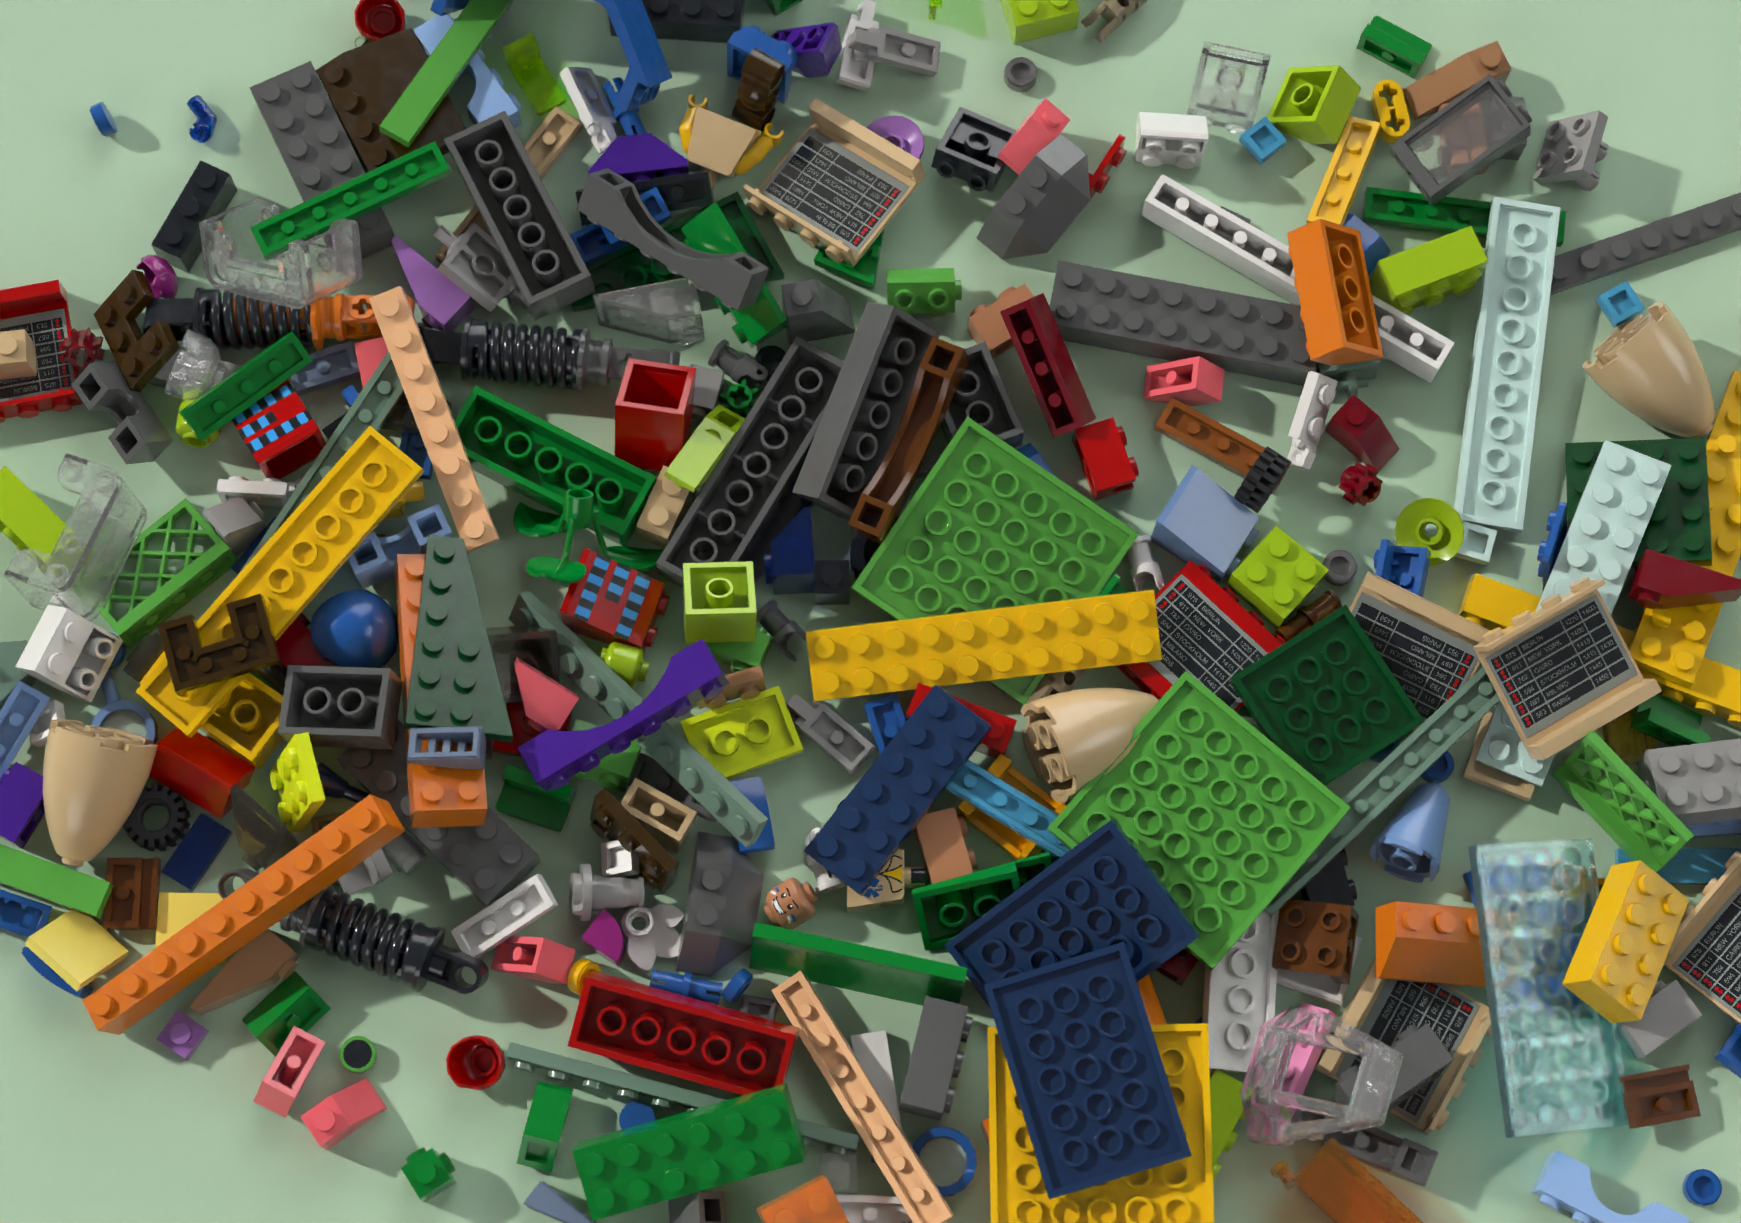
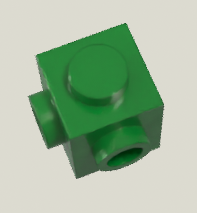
M425 1147L418 1149L406 1158L408 1164L401 1167L417 1196L423 1202H427L456 1183L451 1175L456 1170L445 1152L439 1155L433 1148L426 1151Z

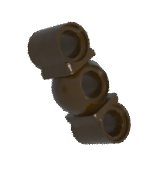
M754 48L747 56L741 69V83L737 90L738 99L735 101L732 117L751 128L761 131V133L764 132L766 124L772 121L776 108L774 106L776 105V98L780 90L778 84L782 80L786 65L758 48Z

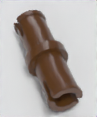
M1326 591L1309 606L1300 607L1297 610V615L1280 628H1277L1275 634L1281 636L1286 642L1341 608L1342 604L1339 598L1332 591Z

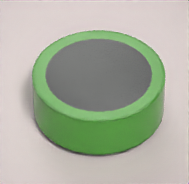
M351 1037L343 1043L340 1049L341 1063L353 1073H365L375 1065L377 1049L366 1037Z

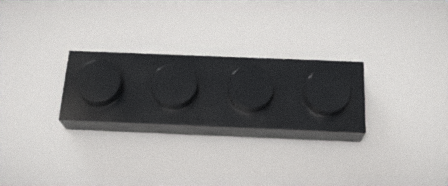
M708 169L631 181L639 195L656 187L669 211L712 205L714 203ZM583 189L576 191L577 203L580 201ZM579 211L582 225L592 224L587 219V216Z

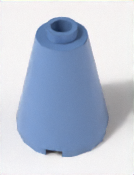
M1434 782L1418 785L1373 841L1369 851L1371 857L1376 863L1378 858L1386 864L1384 870L1389 874L1414 883H1422L1423 879L1430 877V882L1434 881L1439 872L1450 797L1446 793L1445 788Z

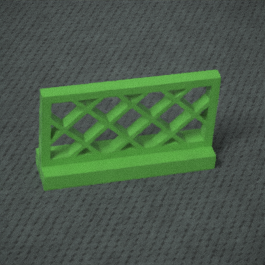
M185 498L76 585L129 648H132L156 629L158 624L165 622L238 564L239 560ZM188 511L192 516L191 529H174L176 520ZM198 525H200L203 530H198ZM155 536L165 537L163 551H147L148 542ZM173 537H189L187 552H170ZM196 538H211L215 543L204 553L194 552ZM127 558H138L135 573H119L121 563ZM146 558L161 559L159 574L143 573ZM169 559L185 560L184 569L178 574H167ZM100 579L110 580L108 595L93 594L89 588ZM118 580H134L131 596L115 595ZM141 581H158L156 591L150 596H139ZM100 602H106V607H104ZM114 602L130 603L128 613L116 622L112 617Z
M1594 730L1585 736L1567 760L1552 774L1561 786L1633 861H1643L1656 873L1668 864L1694 836ZM1594 750L1599 754L1600 757L1595 755ZM1600 768L1605 770L1606 776L1601 773ZM1618 775L1624 780L1625 783L1620 782ZM1625 795L1630 796L1631 802L1626 799ZM1643 801L1649 806L1650 809L1645 808ZM1650 821L1655 822L1656 828L1651 826ZM1669 828L1675 835L1670 834Z

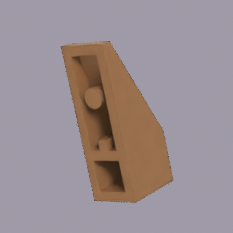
M1498 41L1465 53L1402 89L1405 102L1414 120L1437 112L1441 105L1452 102L1489 74H1491L1496 82L1502 80L1505 83L1511 67Z
M267 929L239 949L189 1006L198 1014L203 1015L274 985L280 978L285 980L295 971L298 966L296 960L300 956L270 929Z

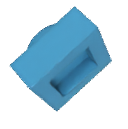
M1265 116L1240 135L1239 141L1261 165L1286 145L1287 139Z
M1628 281L1599 295L1596 299V302L1613 328L1641 314L1645 309Z

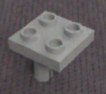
M1599 110L1550 121L1533 180L1541 186L1573 180L1585 191L1593 190L1598 185L1596 179H1600V174L1593 170L1594 164L1605 158L1607 155L1605 150L1609 148L1608 144L1601 141L1608 116Z

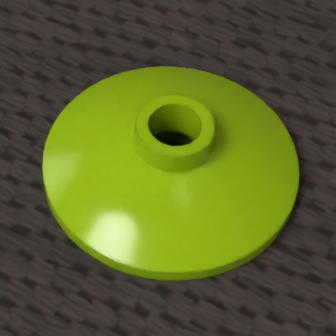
M1421 498L1411 502L1402 510L1396 521L1395 537L1398 546L1428 548L1431 552L1429 566L1440 565L1453 558L1461 548L1464 540V525L1459 513L1449 503L1437 498ZM1427 524H1434L1437 527L1438 532L1436 535H1430L1426 531Z

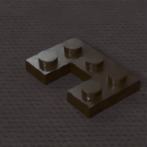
M133 269L96 310L94 316L129 390L141 392L180 347L168 322L157 320L144 335L142 334L136 318L155 296L144 273Z
M261 594L227 603L235 637L203 647L196 619L192 614L158 624L171 679L177 694L281 663L265 600Z
M606 788L602 789L594 796L590 816L592 829L602 839L618 840L628 852L632 853L634 851L641 858L639 875L641 878H644V883L652 889L656 887L663 894L673 885L679 862Z

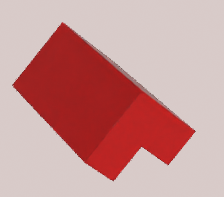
M176 727L158 742L149 776L221 819L232 810L237 794L250 783L255 766L198 732L190 738Z

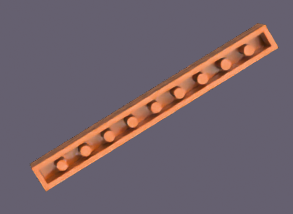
M370 794L82 1000L97 1030L120 1035L405 832L390 803Z

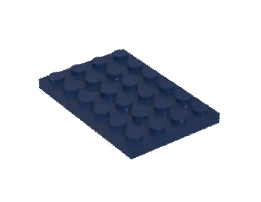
M1113 818L944 944V946L959 966L968 968L966 976L990 1008L984 988L985 984L1121 942L1125 944L1136 982H1138L1200 937V934Z
M1124 942L984 985L1049 1200L1192 1156Z

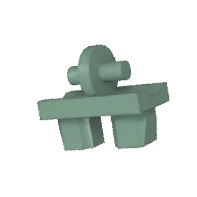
M1380 360L1339 365H1327L1317 362L1316 373L1337 380L1335 392L1345 391L1349 399L1353 394L1357 397L1358 388L1368 387V380L1376 379V368L1380 365Z

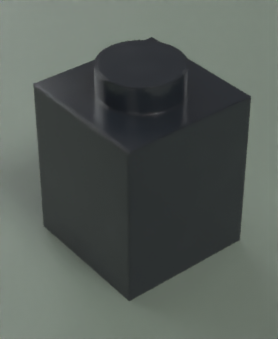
M815 560V605H850L849 560Z

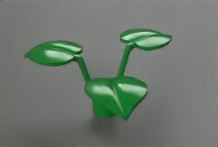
M572 488L566 491L562 516L535 510L522 502H519L514 512L513 525L520 534L546 538L552 536L553 533L561 534L567 532L564 553L561 559L540 556L530 559L526 564V571L531 576L548 579L557 583H575L585 577V565L568 560L574 530L586 529L591 521L602 555L636 571L644 572L657 567L656 562L664 549H643L627 546L606 547L598 521L599 511L592 510L594 494L587 489Z

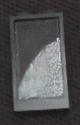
M1491 74L1391 145L1392 156L1431 207L1531 135V125L1529 123L1532 122L1530 115L1522 105L1518 107L1514 105L1510 100L1512 94L1502 80L1496 82Z

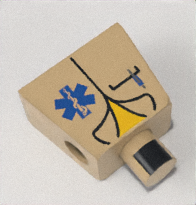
M898 848L861 896L847 886V913L902 905L904 903V888H920L925 886V867H904V850Z

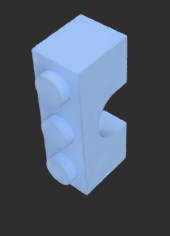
M439 503L408 516L407 527L393 536L381 538L375 534V531L370 533L348 559L362 589L394 576L397 554H426L429 534L454 537Z

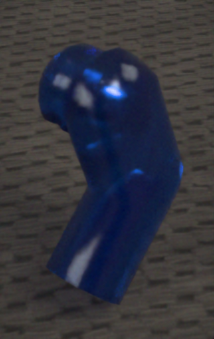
M196 95L187 102V106L197 117L196 123L193 124L194 129L189 128V135L193 140L204 143L212 138L217 117L200 95Z

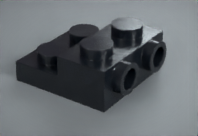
M960 107L935 150L931 167L936 168L942 177L952 178L955 176L966 181L969 187L975 191H983L985 189L993 192L1006 165L997 156L1016 130Z

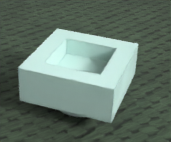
M1464 521V540L1454 557L1487 566L1490 561L1497 531Z

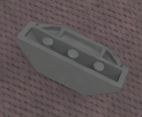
M1060 134L1034 156L998 200L976 239L1002 260L1048 253L1090 202L1088 155L1064 135Z
M699 831L697 833L675 971L711 977L752 947V934L755 922H757L764 875L747 854L740 855L738 844L733 837Z

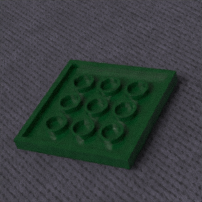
M1706 438L1610 441L1672 465L1630 568H1636L1638 560L1646 549L1698 566H1712ZM1604 442L1565 443L1568 529Z
M1346 605L1228 680L1264 735L1325 786L1425 722Z

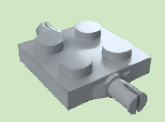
M475 223L471 225L466 233L459 235L458 238L443 227V225L438 228L433 237H436L449 248L445 260L437 269L440 273L490 313L500 300L505 299L507 296L516 301L523 309L526 307V303L490 235Z

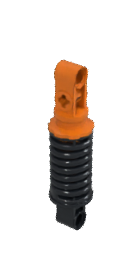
M319 285L300 288V290L297 287H293L290 290V298H288L285 288H278L275 294L271 288H265L262 294L258 288H253L249 295L245 288L238 289L236 295L233 289L227 288L223 293V304L220 289L197 287L194 298H154L145 308L143 325L144 335L157 320L168 322L176 341H195L199 352L219 349L226 350L230 346L235 350H240L243 347L249 350L256 347L267 349L289 332L295 334L305 349L316 348V350H322L324 341L328 338L346 341V339L366 340L383 337L368 299L376 295L345 296L343 293H340L334 297L323 296ZM406 295L414 315L415 302L410 296ZM363 304H366V311H364ZM363 323H365L366 330L363 329Z

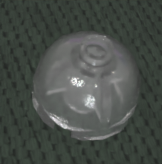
M188 329L181 344L182 348L175 359L164 394L177 399L192 401L209 391L212 386L220 383L226 369L219 367L221 354L215 343L204 335Z

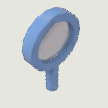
M108 669L101 682L107 705L100 709L93 718L91 725L104 728L108 726L146 737L152 740L151 744L156 745L159 735L157 722L154 717L139 703L120 700L111 669Z

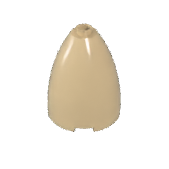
M1660 301L1647 309L1650 314L1646 317L1640 315L1634 320L1631 318L1614 331L1594 350L1597 356L1591 363L1587 360L1583 363L1582 368L1604 392L1633 415L1669 433L1685 438L1694 436L1702 438L1714 427L1711 423L1715 418L1709 380L1690 337L1663 301Z
M1088 688L1057 693L1024 704L1021 709L1023 716H1026L1027 723L1026 729L1021 730L1024 746L1038 780L1044 778L1053 789V791H1050L1051 797L1059 803L1070 801L1087 782L1097 777L1113 762L1114 764L1104 775L1116 767L1131 751L1139 738L1138 736L1123 752L1130 742L1134 729L1160 699H1157L1152 694L1131 689Z
M68 719L51 720L44 755L43 800L49 835L55 852L62 856L63 863L83 866L84 861H92L120 831L141 796L150 774L158 745L151 744L152 740L108 726L107 728L94 725H85L83 727L84 722Z

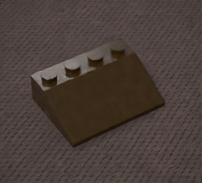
M412 28L343 52L316 70L369 172L434 141L442 155H445L449 151L444 139L467 129L447 93L409 148L380 132L381 123L428 59Z

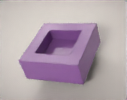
M177 1010L159 1034L157 1040L188 1061L209 1031L180 1010Z

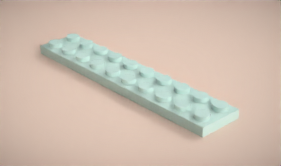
M1494 197L1491 201L1485 249L1488 263L1482 273L1454 508L1459 513L1463 522L1466 521L1486 528L1520 533L1523 530L1561 207Z
M1608 440L1604 441L1535 611L1542 608L1540 602L1555 594L1563 596L1571 591L1569 586L1572 583L1589 577L1590 580H1605L1606 584L1597 590L1610 615L1612 614L1672 465ZM1499 701L1475 760L1478 763L1541 788L1555 754L1545 760L1531 759L1502 702Z

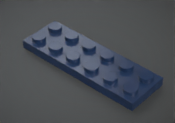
M935 685L804 852L861 896L992 730L991 725L938 685Z

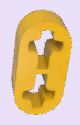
M1385 79L1378 82L1371 95L1375 121L1381 123L1380 137L1386 142L1395 143L1407 134L1410 127L1403 90L1393 80ZM1383 91H1387L1389 96H1393L1390 107H1388L1386 98L1381 97ZM1391 116H1393L1395 125H1401L1398 132H1394L1392 127H1388Z

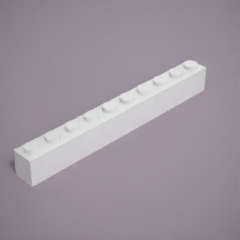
M1163 174L1160 176L1145 199L1142 217L1294 305L1300 306L1298 291L1294 284L1293 262L1287 245ZM1372 295L1383 356L1431 383L1455 342Z

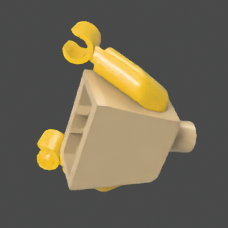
M694 94L688 97L689 108L686 110L679 126L682 149L687 154V160L701 165L700 170H709L712 192L719 173L731 178H735L737 175H744L760 163L772 147L779 146L784 135L783 130H781L779 135H771L770 132L773 124L768 123L764 128L763 136H760L761 131L709 111L707 97L704 98L703 103L696 105Z

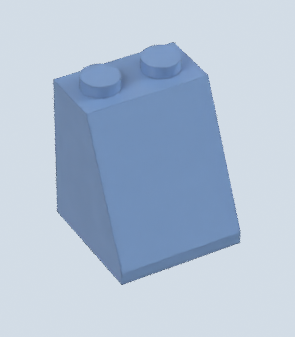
M1191 465L1157 519L1151 535V542L1186 563L1192 560L1196 565L1202 564L1212 573L1214 580L1221 583L1225 574L1231 576L1242 561L1237 556L1242 547L1245 546L1249 549L1256 539L1259 531L1255 529L1259 517L1202 471Z

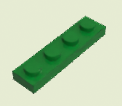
M289 332L179 411V413L198 440L203 441L313 360L295 334Z

